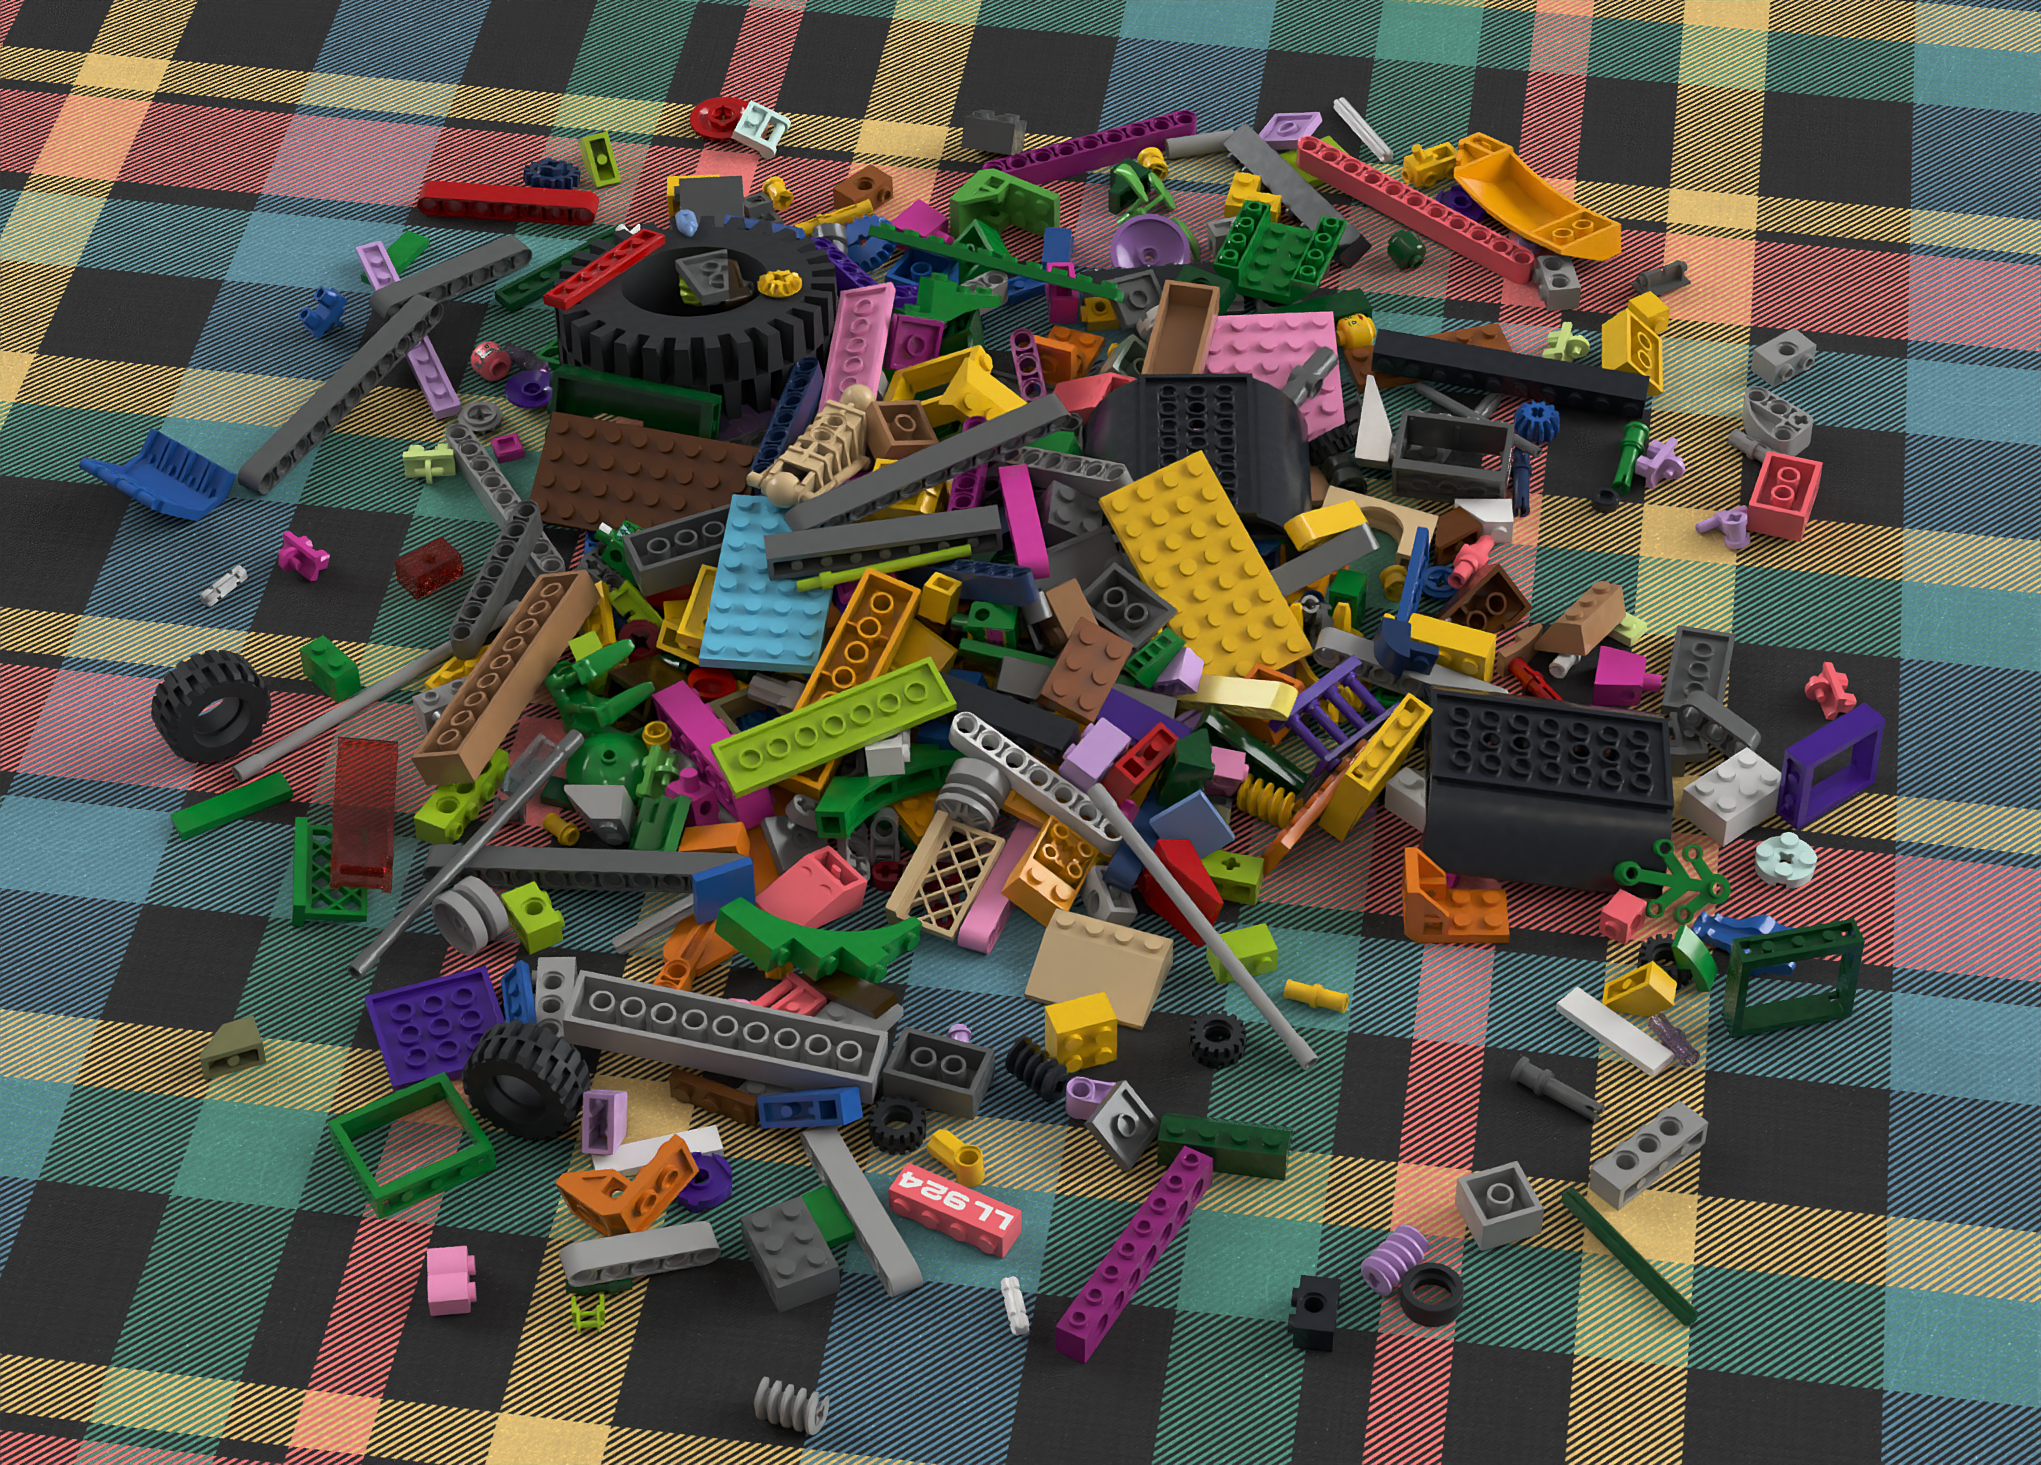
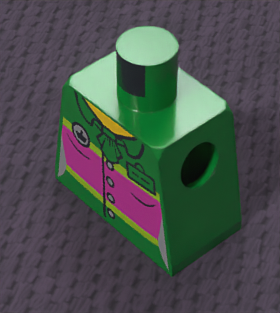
M980 601L972 602L969 615L953 613L951 631L967 633V639L1017 650L1020 636L1019 606Z

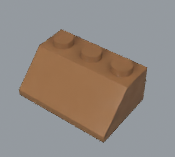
M1607 581L1593 584L1534 644V650L1586 656L1626 617L1622 585L1610 584Z

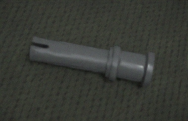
M1525 1056L1515 1065L1510 1077L1511 1082H1520L1533 1089V1093L1537 1096L1547 1095L1590 1119L1593 1123H1596L1600 1116L1591 1111L1590 1108L1603 1114L1604 1104H1600L1556 1080L1551 1070H1542L1529 1063V1058Z

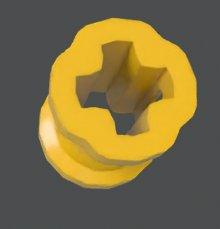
M774 176L764 182L762 191L773 201V208L780 211L787 209L793 202L794 196L791 191L786 190L783 179Z

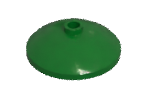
M602 733L586 739L567 761L566 777L568 785H624L631 800L635 803L641 799L635 793L637 784L643 782L645 772L641 766L643 757L649 755V750L639 739L623 733Z

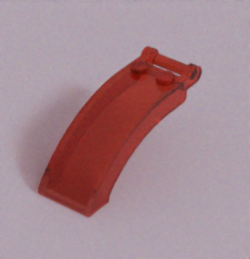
M338 736L332 809L329 889H339V886L379 889L382 890V893H391L398 741Z

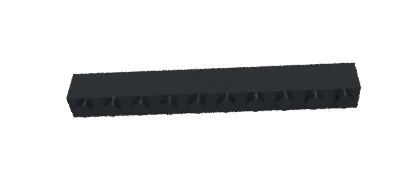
M1379 328L1371 364V371L1640 419L1643 416L1650 376Z

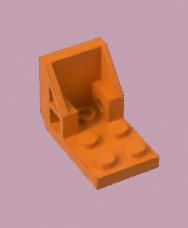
M1054 325L1047 338L1034 335L1044 381L1055 386L1059 382L1086 377L1105 346V337ZM1022 342L1020 343V348H1025L1030 343ZM1027 367L1023 372L1030 373L1035 367Z
M1417 847L1404 848L1402 875L1404 935L1416 943H1509L1506 889H1446V872Z
M674 1134L669 1141L664 1142L659 1147L654 1158L647 1165L640 1168L633 1181H630L615 1169L563 1173L556 1180L555 1184L573 1215L603 1236L611 1237L648 1230L699 1172V1169L685 1140ZM622 1191L619 1197H612L614 1192Z

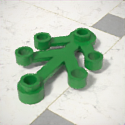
M1668 839L1657 840L1653 845V852L1664 861L1672 875L1640 869L1639 865L1633 861L1621 862L1614 870L1615 880L1622 886H1632L1638 882L1671 887L1657 899L1647 901L1645 914L1649 918H1660L1663 916L1665 908L1687 891L1699 892L1686 905H1678L1673 910V918L1676 922L1689 923L1693 919L1694 913L1707 903L1721 904L1728 899L1731 892L1730 883L1727 878L1721 874H1713L1702 859V848L1697 844L1686 845L1682 850V857L1686 862L1692 864L1701 880L1690 878L1673 853L1674 845ZM1662 843H1665L1668 847L1665 854L1660 851ZM1691 848L1696 851L1694 859H1691L1688 854ZM1628 868H1632L1634 871L1632 879H1629L1626 875ZM1716 883L1720 886V892L1717 895L1713 892V886ZM1653 903L1658 906V912L1655 915L1650 909ZM1681 909L1687 911V917L1684 920L1679 915Z

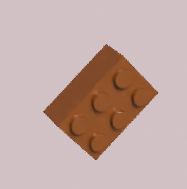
M1081 616L1069 635L1035 701L1085 726H1088L1090 723L1093 724L1134 645Z

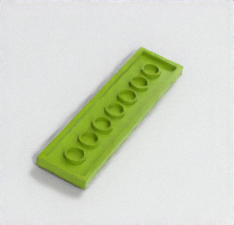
M931 656L713 743L710 745V749L735 798L738 799L956 710L957 703Z

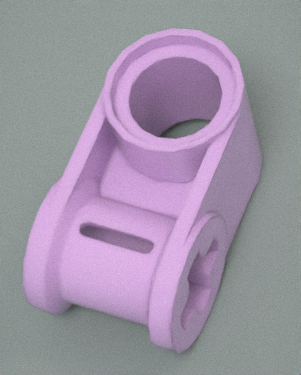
M1085 1077L1071 1079L1067 1084L1065 1110L1067 1114L1075 1119L1088 1120L1116 1083L1091 1080Z

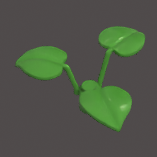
M1121 164L1115 169L1114 173L1121 176L1139 197L1133 206L1126 210L1127 213L1117 219L1119 226L1135 216L1146 214L1145 212L1162 199L1170 210L1173 211L1177 208L1173 196L1165 188L1160 178L1153 172L1148 174V178L1159 196L1144 208H1137L1142 202H1148V197L1139 177L1128 164ZM1177 217L1170 218L1184 231L1194 261H1199L1201 250L1192 231Z

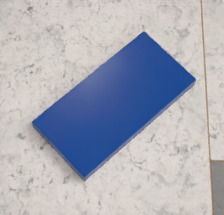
M1417 527L1396 619L1407 623L1412 613H1417L1429 562V530L1425 527Z

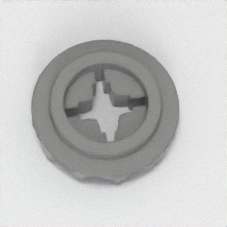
M490 402L471 403L465 406L458 415L459 423L466 424L474 434L481 432L483 435L486 431L494 432L495 427L501 426L503 418L501 409ZM478 415H481L484 421H478Z

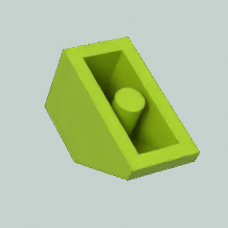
M608 131L581 138L578 141L585 169L595 188L622 182Z

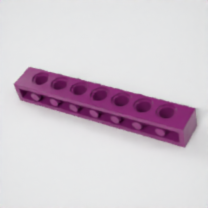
M1183 1147L1056 1325L1057 1352L1083 1364L1087 1362L1211 1186L1213 1181L1212 1157L1189 1147Z

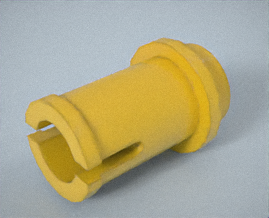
M553 812L546 815L542 822V827L556 836L558 842L562 845L571 846L579 839L578 827L574 823H567Z

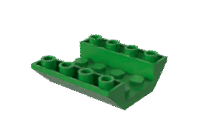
M1245 200L1213 263V269L1221 277L1232 281L1237 294L1291 305L1317 290L1347 227V220L1322 215L1315 231L1307 228L1270 222L1271 205Z

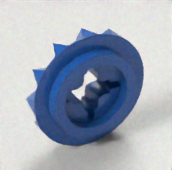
M1445 566L1427 568L1422 588L1423 596L1432 597L1433 601L1442 599L1445 602L1449 597L1452 598L1459 590L1452 588L1448 583V577L1454 569ZM1442 580L1444 581V585H1442V587H1436L1439 585V583L1442 582Z

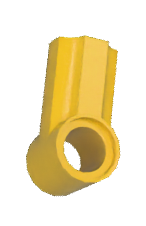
M939 1129L932 1134L930 1141L926 1144L927 1152L954 1172L956 1180L960 1185L972 1188L984 1181L983 1153L979 1147L964 1144L948 1130L943 1131Z

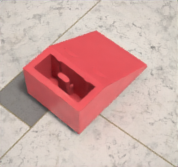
M1109 372L1059 382L1053 393L1058 396L1069 413H1077L1082 417L1083 426H1085L1090 413L1103 398L1120 386L1137 380V378Z
M828 845L800 859L755 897V904L759 909L780 919L805 927L818 928L861 909L868 881Z

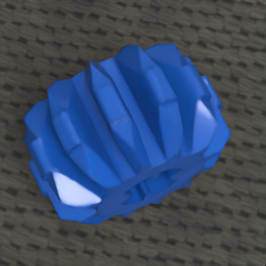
M1532 400L1531 404L1522 403L1521 408L1516 409L1514 414V433L1531 443L1537 442L1540 446L1543 441L1551 443L1552 438L1557 437L1559 432V412L1555 411L1554 405L1546 406L1544 401L1536 403Z

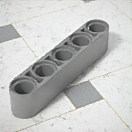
M699 1221L572 1243L560 1251L559 1258L568 1283L573 1287H581L706 1265L718 1259L721 1255V1250L711 1224L706 1221Z

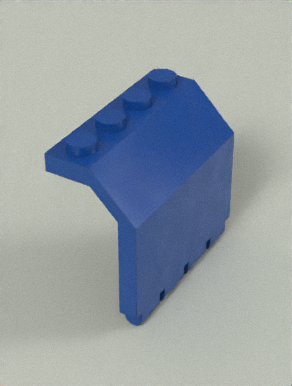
M150 429L140 453L123 466L88 457L83 458L79 463V468L117 488L150 509L194 521H199L226 500L237 476L235 473L155 429Z

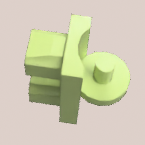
M1563 322L1561 331L1549 332L1548 345L1550 349H1544L1542 357L1572 363L1573 358H1581L1588 354L1590 344L1582 335H1572L1571 322Z
M448 443L438 444L435 446V450L424 451V447L421 445H410L408 451L403 452L406 478L426 477V483L433 484L434 476L456 475L454 450L450 448Z

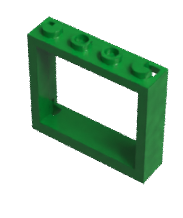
M445 1072L429 1077L424 1081L398 1090L391 1095L370 1102L363 1107L328 1121L333 1146L379 1220L497 1169L494 1147ZM445 1099L474 1146L379 1187L350 1139Z

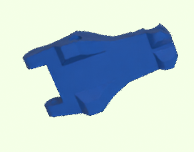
M1705 910L1697 917L1691 928L1702 942L1704 941L1719 947L1730 954L1733 939L1795 929L1779 924L1768 915H1757L1738 920L1723 917L1719 913L1716 916H1710ZM1743 949L1746 954L1750 953L1748 949ZM1791 962L1751 969L1750 975L1756 977L1762 973L1790 975L1796 963Z

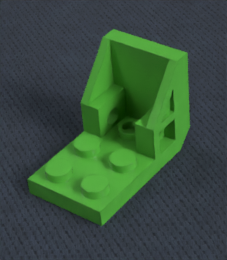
M994 168L979 170L950 197L951 236L955 241L977 219L996 230L999 235L1011 224L1044 238L1047 227L1060 228V195Z

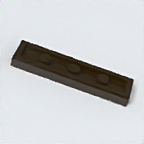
M836 969L830 975L823 976L817 981L811 979L804 972L799 975L801 979L828 1000L875 1020L898 1003L894 992L839 969Z

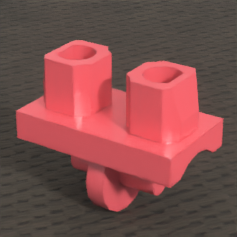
M1824 662L1822 673L1818 677L1812 676L1804 690L1809 699L1820 702L1826 719L1835 720L1839 712L1848 713L1853 710L1857 701L1854 694L1844 693L1848 686L1846 674L1836 672L1832 663Z

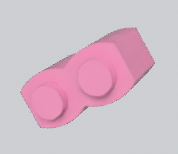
M467 1246L427 1249L430 1315L470 1313L471 1302L477 1301L475 1282H470V1275H476L475 1256H468Z

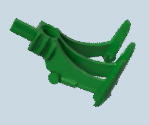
M631 639L621 640L601 648L580 659L575 664L566 660L556 663L546 678L543 679L554 698L566 734L570 730L575 729L588 739L602 733H623L631 735L644 743L642 733L645 726L632 733H626L609 724H613L618 718L646 700L655 690L652 682L637 685L611 699L591 694L586 684L607 672L630 655L635 648Z

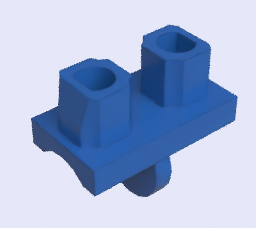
M320 286L314 294V299L320 303L315 311L306 307L298 315V318L304 323L303 326L320 339L326 330L330 332L335 324L340 328L344 327L345 323L340 318L345 312L343 307L348 300L333 287L327 289Z

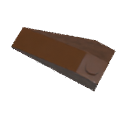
M1500 563L1485 565L1465 582L1434 618L1494 634L1514 626L1533 607Z

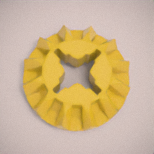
M778 269L776 272L768 271L766 275H761L757 282L758 290L761 293L775 298L791 296L802 288V278L799 277L798 273H790L789 270L780 271Z

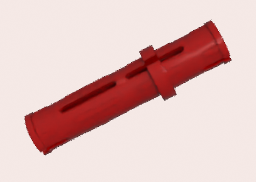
M1516 657L1509 663L1508 671L1522 683V688L1527 693H1532L1538 698L1564 701L1544 681L1543 675L1538 671H1534L1522 657Z

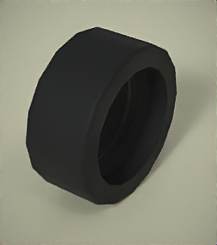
M1429 1262L1416 1265L1406 1272L1402 1280L1401 1308L1409 1319L1422 1326L1440 1327L1449 1324L1459 1316L1462 1310L1464 1283L1459 1274L1446 1265ZM1437 1285L1451 1293L1452 1298L1442 1304L1430 1305L1416 1299L1413 1296V1291L1420 1286Z

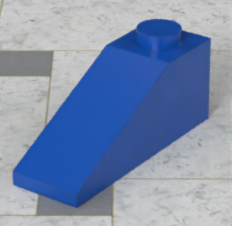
M859 1086L827 1087L757 1097L761 1129L840 1126L863 1117Z

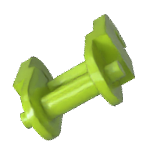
M599 1294L600 1305L596 1306V1311L580 1312V1308L576 1306V1296H571L573 1328H577V1333L581 1332V1328L597 1327L598 1332H601V1326H605L604 1294ZM596 1316V1320L581 1321V1317Z

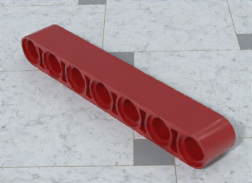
M445 181L425 182L417 201L418 210L429 216L577 226L591 225L595 220L599 206V198L596 194L589 191Z

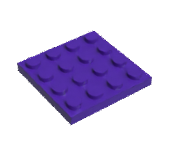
M486 966L364 996L366 1008L394 1093L442 1072L446 1073L449 1080L462 1078L464 1065L484 1032L496 1024L505 1022Z

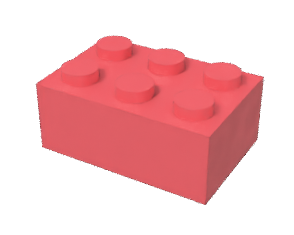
M1767 451L1749 502L1746 530L1801 542L1819 489L1823 463Z

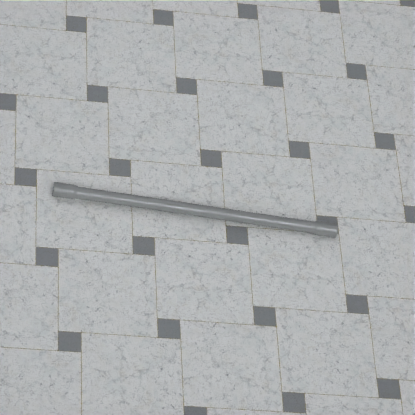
M514 600L502 607L489 633L505 625L508 618L520 604L518 600ZM450 640L260 753L254 754L232 767L233 775L239 782H243L263 770L265 766L454 655Z
M1101 783L1093 785L1087 791V796L1107 817L1283 1040L1288 1051L1303 1070L1313 1067L1319 1060L1317 1055L1284 1018L1121 812L1116 801Z

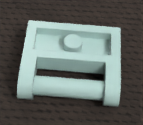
M751 100L731 138L760 151L762 157L771 159L777 151L776 146L783 133L788 131L791 123L787 117ZM768 123L774 125V130L767 141L762 139L761 136Z

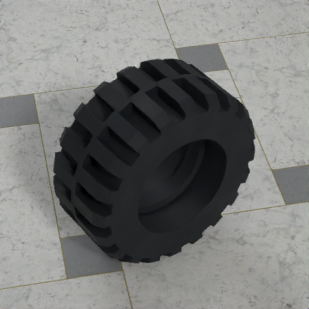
M207 650L202 655L199 653L191 655V659L185 662L183 660L180 661L172 672L168 671L164 676V682L158 684L155 690L157 696H153L151 705V716L155 727L172 751L185 761L197 763L198 761L199 764H210L211 761L219 763L225 761L226 757H235L240 754L239 751L252 745V740L256 736L259 737L263 732L262 726L267 724L270 716L269 712L271 711L270 692L248 660H245L238 653H232L227 650H219V653L216 650ZM224 698L212 711L199 716L208 705Z
M513 1020L509 1023L506 1021L496 1024L484 1032L464 1065L462 1084L465 1095H469V1103L473 1108L476 1107L478 1109V1114L484 1120L487 1118L492 1122V1126L508 1131L507 1134L514 1137L520 1135L526 1140L538 1138L539 1141L555 1138L570 1128L583 1106V1093L590 1091L591 1079L588 1073V1066L585 1060L580 1059L578 1050L575 1047L571 1048L568 1045L569 1041L561 1036L559 1038L553 1034V1030L547 1027L542 1029L536 1023L528 1022L523 1024L520 1020Z

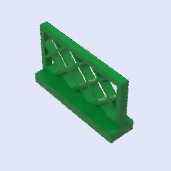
M295 817L292 926L304 927L305 919L367 922L368 827L308 825V817ZM313 835L326 836L330 840L321 845L313 839ZM348 837L361 838V841L353 847L344 840ZM336 845L345 851L338 857L329 851ZM322 855L330 862L320 867L313 860ZM350 857H354L360 862L353 869L344 863ZM335 867H338L345 873L338 879L328 873ZM320 877L329 883L323 889L313 884ZM351 878L360 884L353 891L344 885ZM335 889L345 895L338 901H335L328 895ZM320 899L329 905L326 909H312V905ZM353 901L361 910L351 911L343 906Z

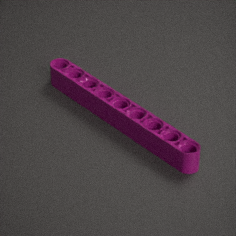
M1189 110L1173 112L992 160L985 163L982 170L994 168L1034 185L1047 183L1118 164L1127 157L1132 160L1136 159L1142 150L1149 147L1158 148L1163 152L1165 151V139L1196 135L1197 116Z

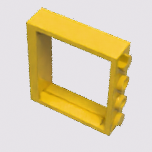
M1408 692L1346 771L1318 826L1343 842L1385 788L1386 782L1396 774L1407 759L1433 712L1431 707Z

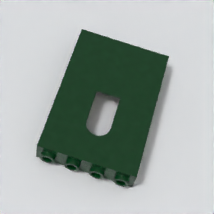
M563 364L554 370L550 376L549 386L552 388V398L547 406L550 421L553 411L588 418L604 413L643 421L644 428L718 440L722 395ZM549 425L547 426V429H546V432H545V439H546V436H547V432H548Z

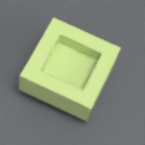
M1626 612V617L1608 636L1631 647L1647 632V623Z

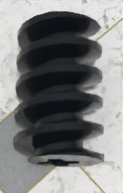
M1024 1036L1016 1041L1009 1050L1005 1062L1007 1071L1010 1074H1014L1019 1081H1023L1028 1088H1031L1037 1095H1040L1044 1101L1049 1103L1058 1101L1065 1096L1067 1084L1074 1078V1073H1067V1067L1064 1064L1058 1065V1060L1055 1057L1049 1058L1050 1054L1046 1050H1041L1039 1044L1032 1043L1030 1037Z

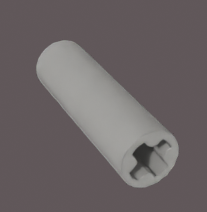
M1231 129L1165 139L1167 159L1228 151L1223 143L1234 131Z

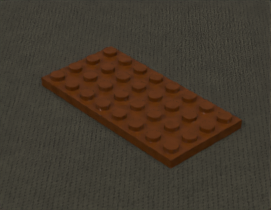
M553 411L529 500H533L538 504L543 524L596 533L602 522L618 531L624 521H629L643 529H647L730 504L733 494L754 496V487L747 485L746 478L759 448Z

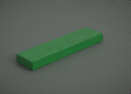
M280 771L170 814V818L181 839L186 840L293 798V790Z

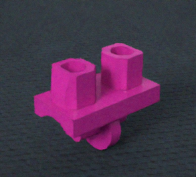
M290 531L284 532L282 536L284 545L278 552L279 566L285 571L295 569L310 582L317 580L319 571L328 567L329 554L324 550L315 551L312 549V542L306 536L298 538Z

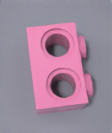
M1212 746L1211 760L1215 764V771L1210 781L1207 780L1203 793L1221 796H1231L1233 793H1237L1240 783L1245 782L1248 775L1249 766L1245 764L1246 753Z

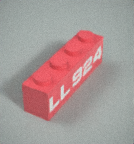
M909 1162L889 1188V1210L894 1211L901 1217H908L922 1223L929 1229L943 1232L957 1241L973 1245L987 1254L1004 1258L1022 1232L1021 1210Z

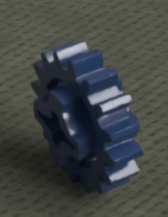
M544 158L540 160V163L531 162V165H525L523 181H525L526 186L531 185V187L573 190V187H578V183H580V171L578 170L579 167L573 166L572 163Z

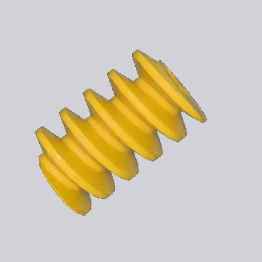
M1249 773L1246 781L1241 783L1237 792L1238 809L1242 812L1248 811L1251 816H1258L1263 821L1268 820L1274 826L1279 825L1281 829L1285 828L1297 812L1303 808V798H1300L1295 803V793L1293 792L1288 793L1284 798L1285 789L1282 787L1278 788L1274 794V784L1271 782L1263 789L1264 780L1259 778L1253 784L1254 776Z

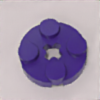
M1461 185L1451 186V190L1445 193L1443 189L1436 197L1437 202L1479 224L1487 215V212L1469 196Z
M691 1152L699 1172L674 1200L681 1206L686 1207L691 1213H701L704 1209L715 1207L731 1196L733 1192L732 1170L729 1163L720 1155L712 1153L711 1157L707 1155L702 1156L701 1152ZM699 1177L701 1180L707 1178L705 1183H695V1178Z

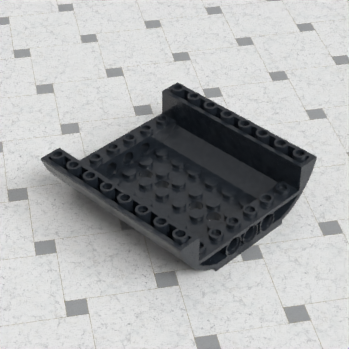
M1252 373L1140 374V379L1126 383L1110 392L1090 413L1084 426V457L1124 464L1132 480L1135 482L1202 450L1251 540H1285L1286 563L1314 549L1311 548L1299 552L1283 527L1286 522L1295 516L1312 511L1308 425L1294 401L1281 390L1253 378ZM1103 512L1102 526L1107 525L1111 534H1116Z
M1429 683L1421 685L1416 698L1431 707L1433 712L1424 726L1426 823L1419 844V850L1444 872L1614 895L1622 889L1638 898L1654 900L1662 895L1664 886L1643 882H1638L1632 886L1620 885L1615 880L1614 870L1621 862L1633 861L1639 865L1640 869L1666 874L1667 866L1660 857L1654 854L1653 845L1659 839L1671 841L1674 796L1668 719H1665L1661 713ZM1484 741H1491L1495 746L1488 745ZM1514 745H1521L1525 750L1518 749ZM1574 753H1582L1584 757H1579ZM1605 756L1612 757L1614 761H1609V760L1605 759L1604 757H1605ZM1662 843L1660 851L1665 854L1668 847L1665 843ZM1628 868L1626 871L1629 879H1632L1634 876L1632 868Z

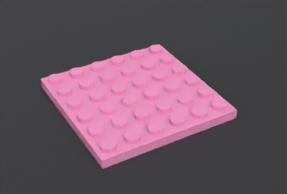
M1333 311L1217 316L1203 374L1252 373L1253 378L1282 390L1287 384L1292 370L1297 365L1303 366L1318 347L1323 348L1326 346L1333 350L1334 354L1338 357ZM1339 362L1324 379L1319 393L1313 399L1308 398L1299 408L1308 425V442L1345 423Z

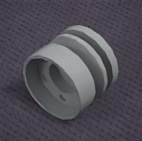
M966 757L957 759L948 773L946 784L941 788L939 796L933 804L934 813L936 814L938 810L947 812L951 821L955 820L990 833L994 827V822L999 816V810L1003 807L1011 791V783L1004 773L985 761Z

